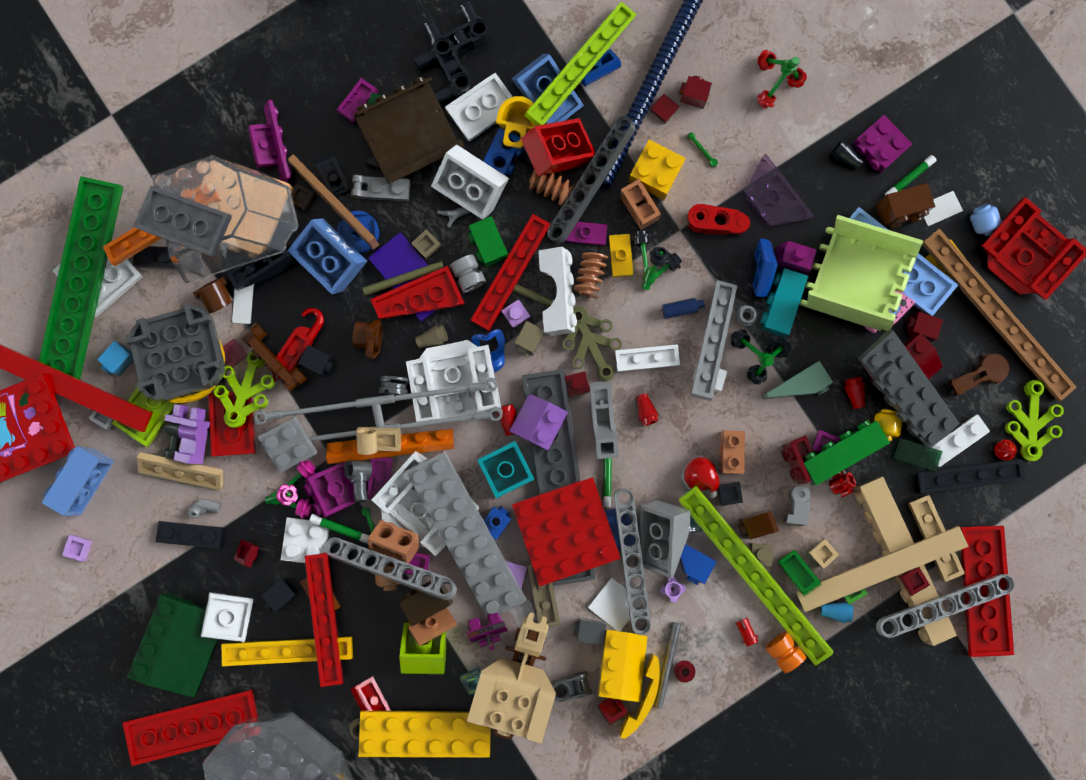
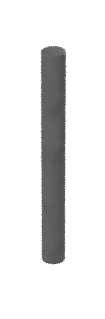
M677 622L672 624L654 707L659 709L663 707L681 624Z

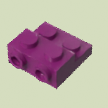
M883 115L860 135L853 145L860 155L865 156L874 170L882 173L912 143Z
M346 462L321 471L305 480L304 490L308 497H313L315 501L313 509L317 516L321 515L322 518H326L355 504L353 484L344 474Z

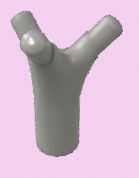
M464 207L450 211H437L439 215L449 216L450 220L447 224L449 228L457 218L471 213Z

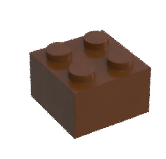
M928 183L887 194L875 205L881 224L884 227L890 226V229L898 228L907 221H910V224L923 220L922 217L928 216L929 211L936 207Z

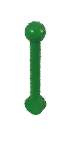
M693 132L688 133L687 138L692 140L710 161L709 165L716 167L718 164L717 159L712 158L697 141Z
M363 508L362 515L366 516L372 533L374 527L370 518L371 510Z

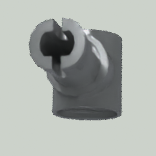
M348 460L344 466V474L353 484L354 502L368 501L366 483L372 475V464L370 461Z

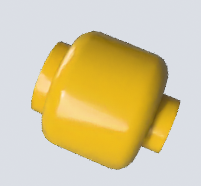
M883 409L875 415L874 421L879 423L888 440L892 441V438L900 436L903 421L896 416V411Z

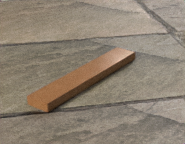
M294 154L288 158V162L293 169L371 249H375L379 245L375 237Z

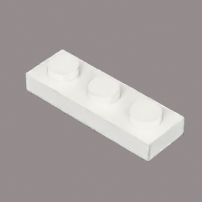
M678 344L615 350L617 372L680 366Z
M976 414L952 430L930 450H925V452L936 467H941L989 433L990 430L979 415Z

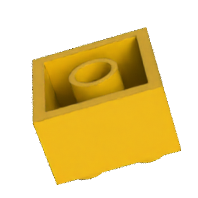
M649 139L630 174L628 182L633 183L640 179L648 193L665 200L686 158Z

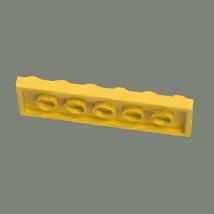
M360 711L358 757H490L491 728L467 722L470 711Z

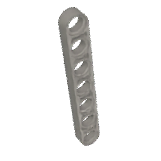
M620 488L614 494V505L630 623L636 634L644 635L651 628L635 501L629 489ZM622 492H626L630 496L629 501L625 504H621L618 501V496ZM626 513L631 514L633 517L632 522L628 525L621 523V517ZM629 534L635 536V543L631 546H627L623 542L624 537ZM629 556H636L638 558L636 566L630 567L627 565L626 560ZM632 577H639L641 579L639 587L633 588L629 585ZM635 598L644 600V605L639 609L632 606ZM638 619H644L647 622L646 627L642 630L635 627V622Z
M330 538L324 545L325 553H328V556L334 560L443 600H449L456 594V585L445 576L339 538ZM340 544V548L336 553L330 552L332 545ZM352 550H357L356 558L349 560L348 554ZM376 557L374 565L366 566L368 558ZM389 563H393V571L390 573H385V566ZM407 570H412V577L408 580H403V573ZM425 577H431V584L427 587H422V580ZM450 584V591L446 594H441L440 589L442 585Z
M1007 574L994 575L882 617L876 624L877 632L883 637L892 638L1004 596L1013 591L1015 587L1014 580ZM1001 578L1007 581L1005 590L999 587L998 583ZM982 585L988 588L989 592L986 597H982L979 590ZM964 592L970 598L967 604H963L960 599L961 594ZM945 599L950 602V609L947 612L941 608V603ZM926 606L931 610V616L928 619L922 616V610ZM905 614H909L912 618V623L909 626L903 624L902 619ZM886 621H889L893 627L889 634H886L883 630V624Z

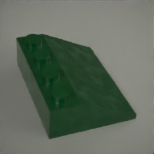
M171 593L161 594L127 678L147 686L195 697L218 641L216 638L201 637L206 607Z

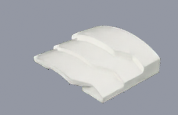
M468 340L426 348L419 359L406 361L411 393L467 386L470 383L484 382L488 378H495L489 345L477 347ZM493 382L487 383L488 387H495ZM498 388L493 392L486 390L463 391L412 399L416 422L471 415L475 412L491 410L495 406L501 408Z
M415 451L372 498V501L381 508L383 521L391 522L397 527L413 531L419 535V547H426L432 554L437 556L446 546V543L406 473L407 469L427 460L426 457ZM472 499V501L474 502V504H475L477 510H479V506H478V505L475 503V501Z

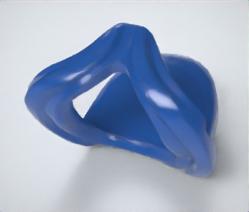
M497 329L491 331L488 335H473L471 343L477 347H480V340L487 341L494 336L496 337L498 348L490 352L494 373L500 371L505 364V338L502 331Z

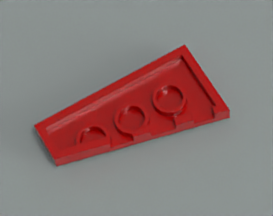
M448 266L370 299L380 320L465 305Z

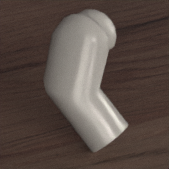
M200 499L190 506L188 515L195 519L206 511L219 513L221 503Z

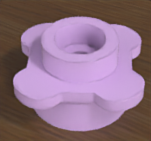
M675 577L668 578V582L660 588V592L663 595H667L671 602H677L678 597L685 592L686 587L684 584L678 583Z

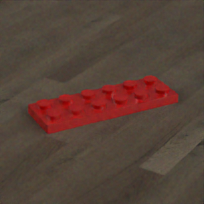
M1004 526L960 527L969 546L961 549L962 568L965 572L963 574V587L994 575H1008ZM1001 578L998 584L1000 589L1005 590L1007 581ZM982 585L980 587L981 596L986 597L989 592L987 586ZM964 592V602L965 604H967L970 598L969 595L966 592ZM1010 593L965 610L968 655L970 657L1015 655Z
M252 689L123 722L131 766L261 733Z

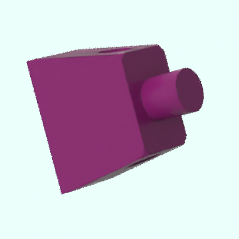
M790 241L784 242L776 246L775 249L778 263L777 268L781 270L786 268L809 277L816 249Z

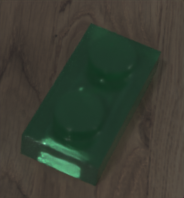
M900 438L894 459L936 472L943 451Z

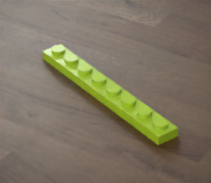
M620 2L524 116L536 126L546 124L637 14L623 2Z

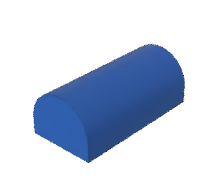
M611 49L607 50L581 83L586 87L621 68L620 59Z

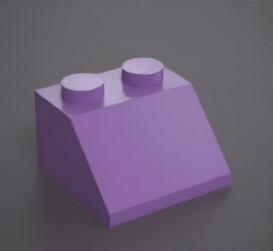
M529 394L510 432L548 451L568 412L548 401Z

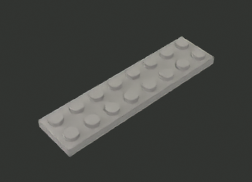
M445 450L407 469L406 473L486 617L488 614H495L497 612L500 615L526 602L523 591Z

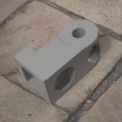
M804 485L794 486L789 491V499L791 501L790 514H784L783 523L806 526L809 522L811 492Z

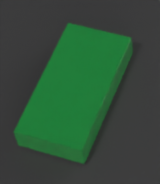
M795 549L777 561L778 565L804 597L822 585Z

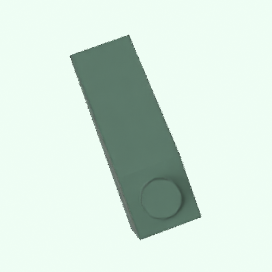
M818 361L765 393L762 397L764 399L808 396L815 393L819 396L829 390L828 385L833 383L821 362Z

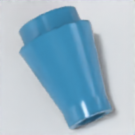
M848 602L824 604L821 606V616L845 624L846 622H852L853 605H849Z

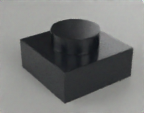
M740 482L719 485L718 492L721 506L743 503Z

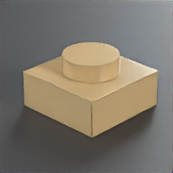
M822 539L807 552L821 569L826 568L839 556L826 539Z

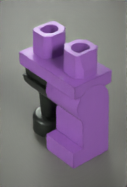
M174 404L172 415L166 414L165 416L167 423L164 429L170 435L169 448L164 450L163 457L188 464H203L207 428L210 426V422L204 421L206 409L191 407L190 417H187L189 406Z

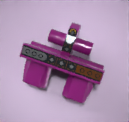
M498 612L487 615L489 625L485 627L481 626L479 618L468 621L469 632L466 633L471 643L479 641L480 647L488 645L490 651L495 649L494 643L501 641L500 635L497 634L508 631L504 620L502 621Z

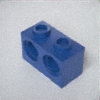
M499 128L483 162L507 177V175L511 176L515 168L513 162L516 157L519 158L521 156L524 146L522 148L513 147L509 150L503 148L505 130ZM512 133L508 136L511 142H518L521 138ZM497 161H503L505 163V165L502 168H497L494 166V164Z

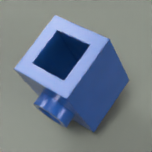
M499 506L498 509L493 507L484 520L495 540L499 538L511 521L509 517L510 512L502 506Z

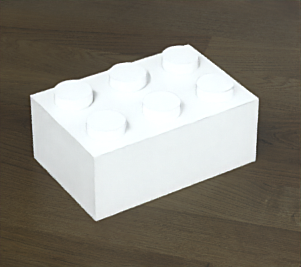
M456 145L446 152L431 187L483 220L494 210L509 178Z

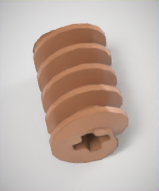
M534 169L529 180V189L534 190L537 187V193L541 194L544 191L545 198L552 194L551 200L555 202L559 198V205L562 206L573 190L575 183L569 187L568 179L561 183L562 176L555 180V173H551L549 176L547 174L537 176Z
M586 252L582 254L584 261L580 262L582 269L578 270L580 277L576 278L578 285H574V290L585 297L598 299V296L593 292L600 291L596 283H602L598 275H604L605 272L601 271L600 267H606L607 264L603 263L602 260L608 259V257L596 252Z

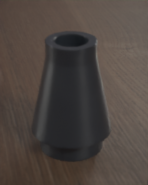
M840 141L831 153L834 159L851 166L855 170L863 162V159L848 142Z

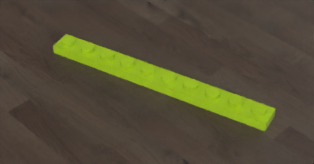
M694 486L679 498V502L685 509L691 511L690 515L814 665H818L833 655V650L699 488Z

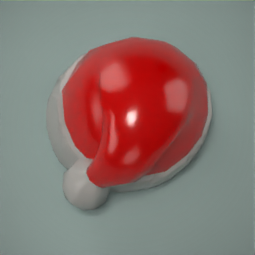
M697 456L690 459L685 464L681 475L682 484L687 491L697 486L708 498L716 497V490L719 487L720 479L717 467L710 458Z

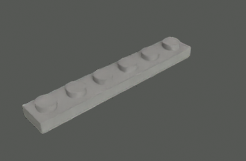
M719 280L715 284L690 394L692 397L712 401L737 285Z

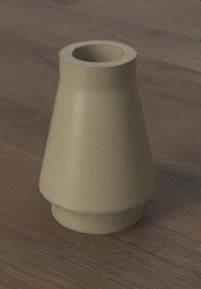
M435 325L420 336L415 337L418 347L421 349L423 347L443 345L444 342L448 341V336L443 325Z

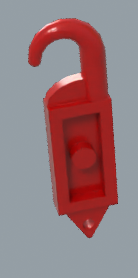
M308 308L301 314L302 317L309 313H313L316 316V321L311 329L302 326L294 329L276 356L289 372L299 365L298 362L307 345H312L314 338L323 326V314L316 308ZM277 373L272 376L275 382L282 379Z

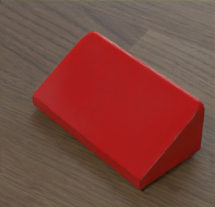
M373 676L350 689L361 711H391Z

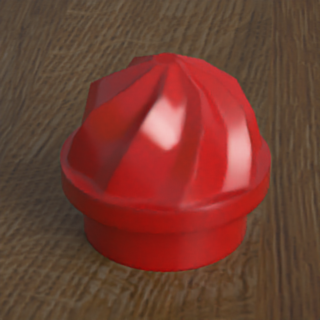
M1001 440L994 448L995 455L1003 461L1013 459L1017 451L1015 444L1010 440Z

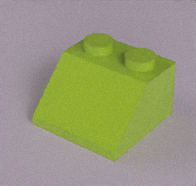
M404 623L399 656L401 673L444 674L446 632L418 646L409 632L408 627L411 626L410 623Z

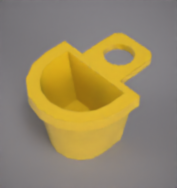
M514 96L507 99L500 106L496 124L505 130L503 139L505 146L522 148L524 145L521 138L536 126L524 116L534 104L530 99L523 96ZM512 133L521 138L518 142H511L508 136Z

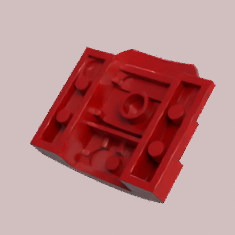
M1024 197L1012 208L1007 217L981 246L987 252V268L1017 294L1035 293L1044 300H1047L1086 257V248L1075 238L1067 239L1039 215L1042 210L1028 198Z

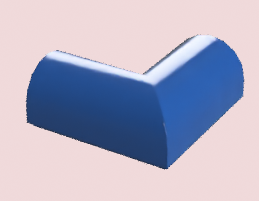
M759 238L754 255L757 269L753 288L756 296L766 297L770 294L778 263L772 243L767 239Z

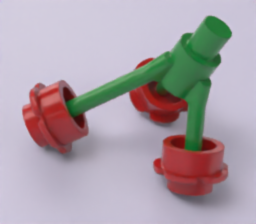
M763 50L757 59L760 69L766 71L767 69H772L775 64L781 65L782 75L770 91L763 90L757 95V102L765 109L768 107L773 108L776 101L774 92L786 76L790 87L795 86L799 88L804 85V81L807 80V74L801 68H797L800 63L798 57L788 60H777L776 55L771 51Z

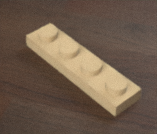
M142 452L137 456V468L140 474L221 490L223 487L222 469L199 464H188Z
M925 495L907 503L923 539L945 531L930 495ZM955 552L934 560L943 582L965 574Z

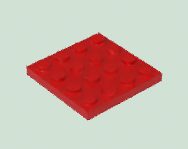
M593 477L512 504L539 587L621 559Z

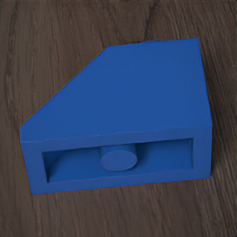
M686 544L679 560L683 573L688 575L686 579L696 585L699 582L706 583L717 562Z

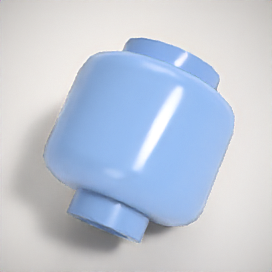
M990 204L975 208L973 210L974 213L970 217L975 232L977 234H984L986 237L990 236L1002 222L997 207L990 206Z

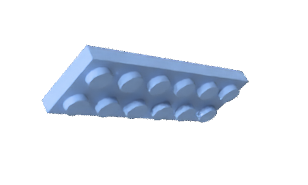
M860 207L850 217V219L887 229ZM918 253L917 257H915L916 260L911 273L902 271V273L910 276L905 291L902 293L915 301L913 305L923 313L933 316L958 284Z

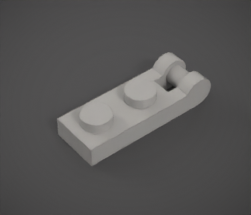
M352 176V183H354L351 190L352 198L409 202L410 179H398L387 184L385 178ZM362 185H368L367 191L361 190Z

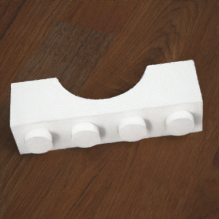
M563 247L539 250L540 271L547 276H551L557 286V295L553 304L543 311L544 333L550 336L575 333V326L577 325L576 315L573 311V306L575 305V296L572 293L574 278L570 270L572 255Z

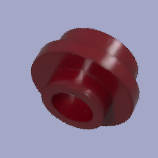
M682 660L675 665L674 675L680 682H690L695 677L696 670L691 662ZM688 668L689 673L685 676L682 675L681 670Z

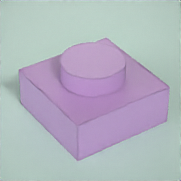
M519 299L502 310L503 315L513 329L530 318V315Z

